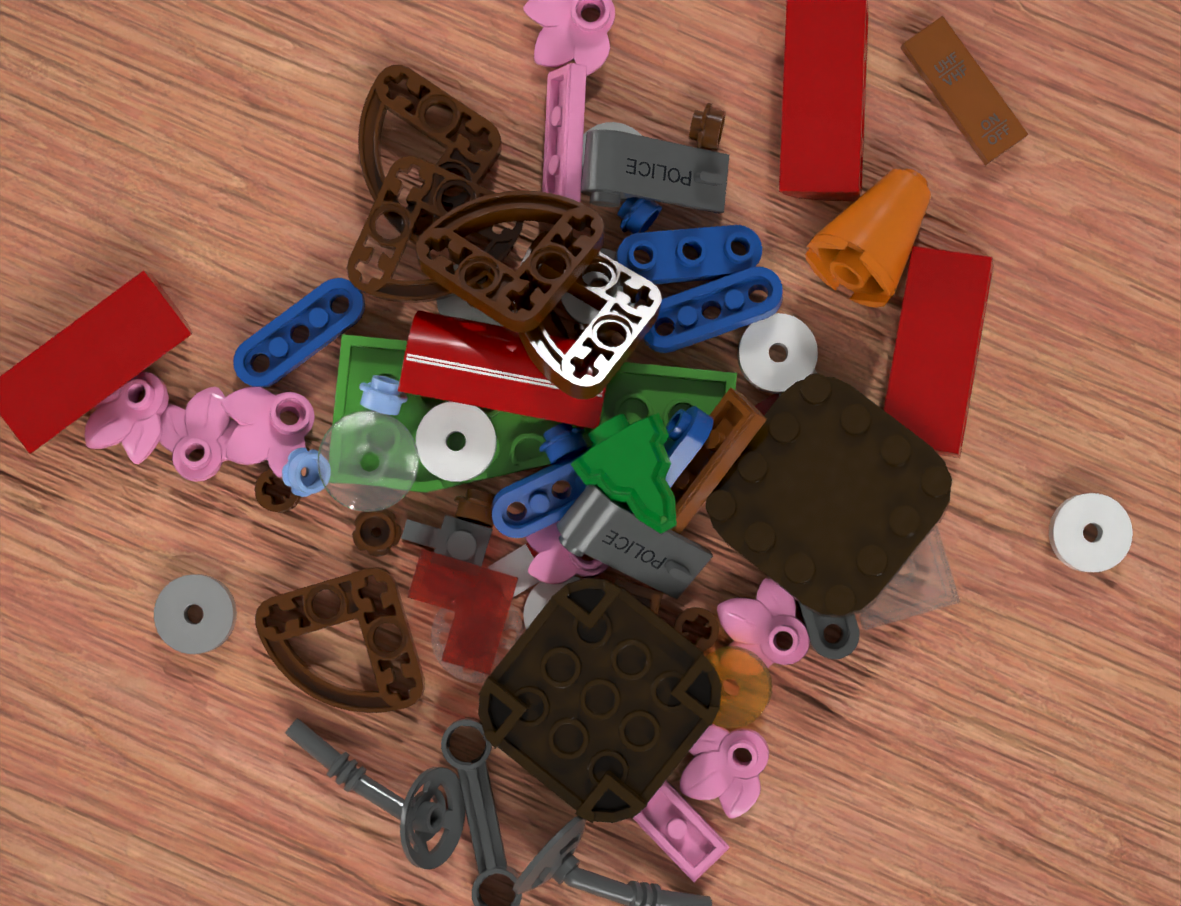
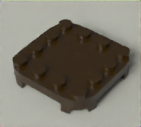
M814 373L808 375L804 380L795 382L779 396L764 416L767 418L765 423L708 496L706 510L710 516L713 528L728 546L804 605L806 609L823 618H846L863 613L876 603L877 598L936 525L941 523L950 503L952 477L945 461L929 444L857 389L835 377H825L822 374Z
M589 576L568 583L555 593L490 676L487 677L478 694L480 695L478 715L484 731L483 735L495 749L497 747L500 748L574 808L576 815L591 823L593 821L615 823L628 818L633 819L647 807L651 798L706 729L712 725L720 710L722 683L716 666L699 647L625 588L608 579Z

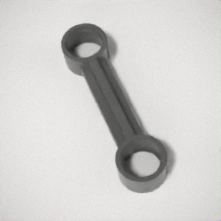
M465 717L454 721L447 728L442 737L441 749L446 761L457 768L479 873L472 887V900L474 906H489L479 894V888L484 879L498 873L506 875L515 884L520 876L513 868L507 866L486 763L492 750L491 743L483 735L484 741H486L485 749L478 758L471 760V762L458 760L449 749L452 733L462 725L474 727L483 735L484 731L481 721L476 718ZM515 893L514 901L509 906H519L522 894L517 895Z

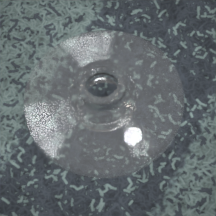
M375 411L355 412L338 420L325 434L318 451V472L327 492L340 504L357 511H380L398 503L412 488L419 468L418 449L411 433L394 417ZM367 453H375L379 457V466L372 472L365 471L361 464L363 456Z

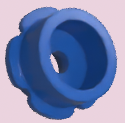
M637 197L628 198L617 213V216L622 219L620 224L621 230L623 232L629 231L632 234L646 232L659 216L662 206L652 200Z
M566 423L554 426L543 434L546 442L539 447L540 452H546L551 464H555L588 447L582 436L585 429L583 427L573 429L572 424Z

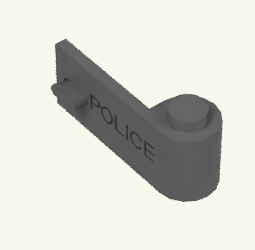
M591 130L586 134L581 193L590 196V204L602 207H618L620 199L637 197L718 214L724 213L730 155L621 131Z
M595 484L585 488L557 523V529L561 534L559 541L572 554L579 557L586 554L675 599L680 597L713 557L709 549L672 530H668L662 535L638 521L627 503L611 500Z

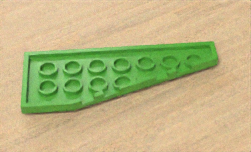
M342 334L328 461L330 466V479L328 483L428 493L551 465L546 452H540L539 447L546 442L543 434L552 427L561 424V422L478 407L488 416L496 432L497 448L491 464L479 476L467 481L451 482L435 476L426 469L418 456L416 433L421 420L432 408L449 401L405 393L408 400L402 403L398 415L383 414L363 407L360 404L363 391L359 389L361 383L371 382L373 375L389 377L400 382L407 341ZM624 362L607 384L599 425L620 414H624L629 423L632 424L659 412L666 427L677 411L681 409L686 411L693 406L710 415L730 387L736 390L737 373ZM572 425L573 429L576 428V427H582V426ZM583 427L585 432L582 433V436L587 446L590 447L593 443L588 434L593 429ZM459 432L452 433L447 440L449 449L453 451L461 450L466 443L465 436Z

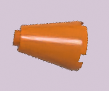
M909 168L904 170L893 169L811 238L810 243L807 245L810 248L805 256L813 272L835 291L840 284L853 291L854 293L849 298L853 302L872 308L884 307L895 294L931 200V192L928 188L927 180L920 173Z

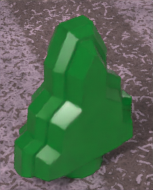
M659 412L632 424L629 423L624 414H620L593 429L588 436L594 446L570 464L586 486L598 485L611 500L627 503L638 521L661 535L677 526L675 496L665 480L671 466V461L664 447L669 434Z

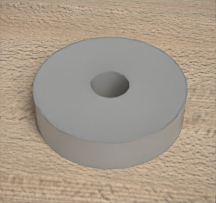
M201 574L185 575L171 581L159 594L154 607V622L162 640L174 650L186 654H201L221 646L231 635L237 619L236 603L230 590L219 580ZM194 604L200 606L203 610V619L197 624L191 622L188 618V610Z

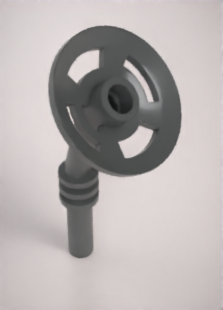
M298 718L285 732L287 736L328 769L327 776L330 778L336 776L335 782L338 785L345 783V791H355L400 820L402 848L411 864L422 869H435L451 856L461 837L465 820V805L460 781L453 771L443 767L427 769L418 776L409 789L406 798L403 799L365 775L367 770L365 767L357 768L358 762L355 759L348 761L349 754L347 752L340 754ZM424 784L423 791L415 796L419 788ZM440 784L443 786V788H444V790H445V792H446L447 801H448V810H446V804H445L444 796H443V794L441 793V791L438 789V787L440 786ZM441 828H444L442 837L431 851H428L426 842L433 838Z
M578 815L569 821L541 849L513 886V891L519 895L531 891L553 878L559 885L565 882L570 887L623 904L624 906H712L710 896L661 890L659 884H649L647 882L630 881L628 884L579 868L580 861L573 854L582 838L586 819Z

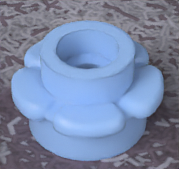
M373 375L371 382L361 383L359 389L363 391L360 404L367 409L383 414L398 415L402 403L407 402L408 397L404 392L398 391L399 381L385 376Z
M298 448L288 455V462L282 468V479L286 486L291 487V492L294 495L307 497L320 492L326 487L330 479V466L328 461L317 450L311 449L307 451L306 448ZM306 467V475L302 476L301 470Z

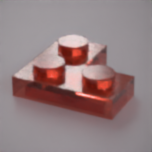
M425 549L421 550L407 598L455 612L441 661L488 675L491 674L519 577Z

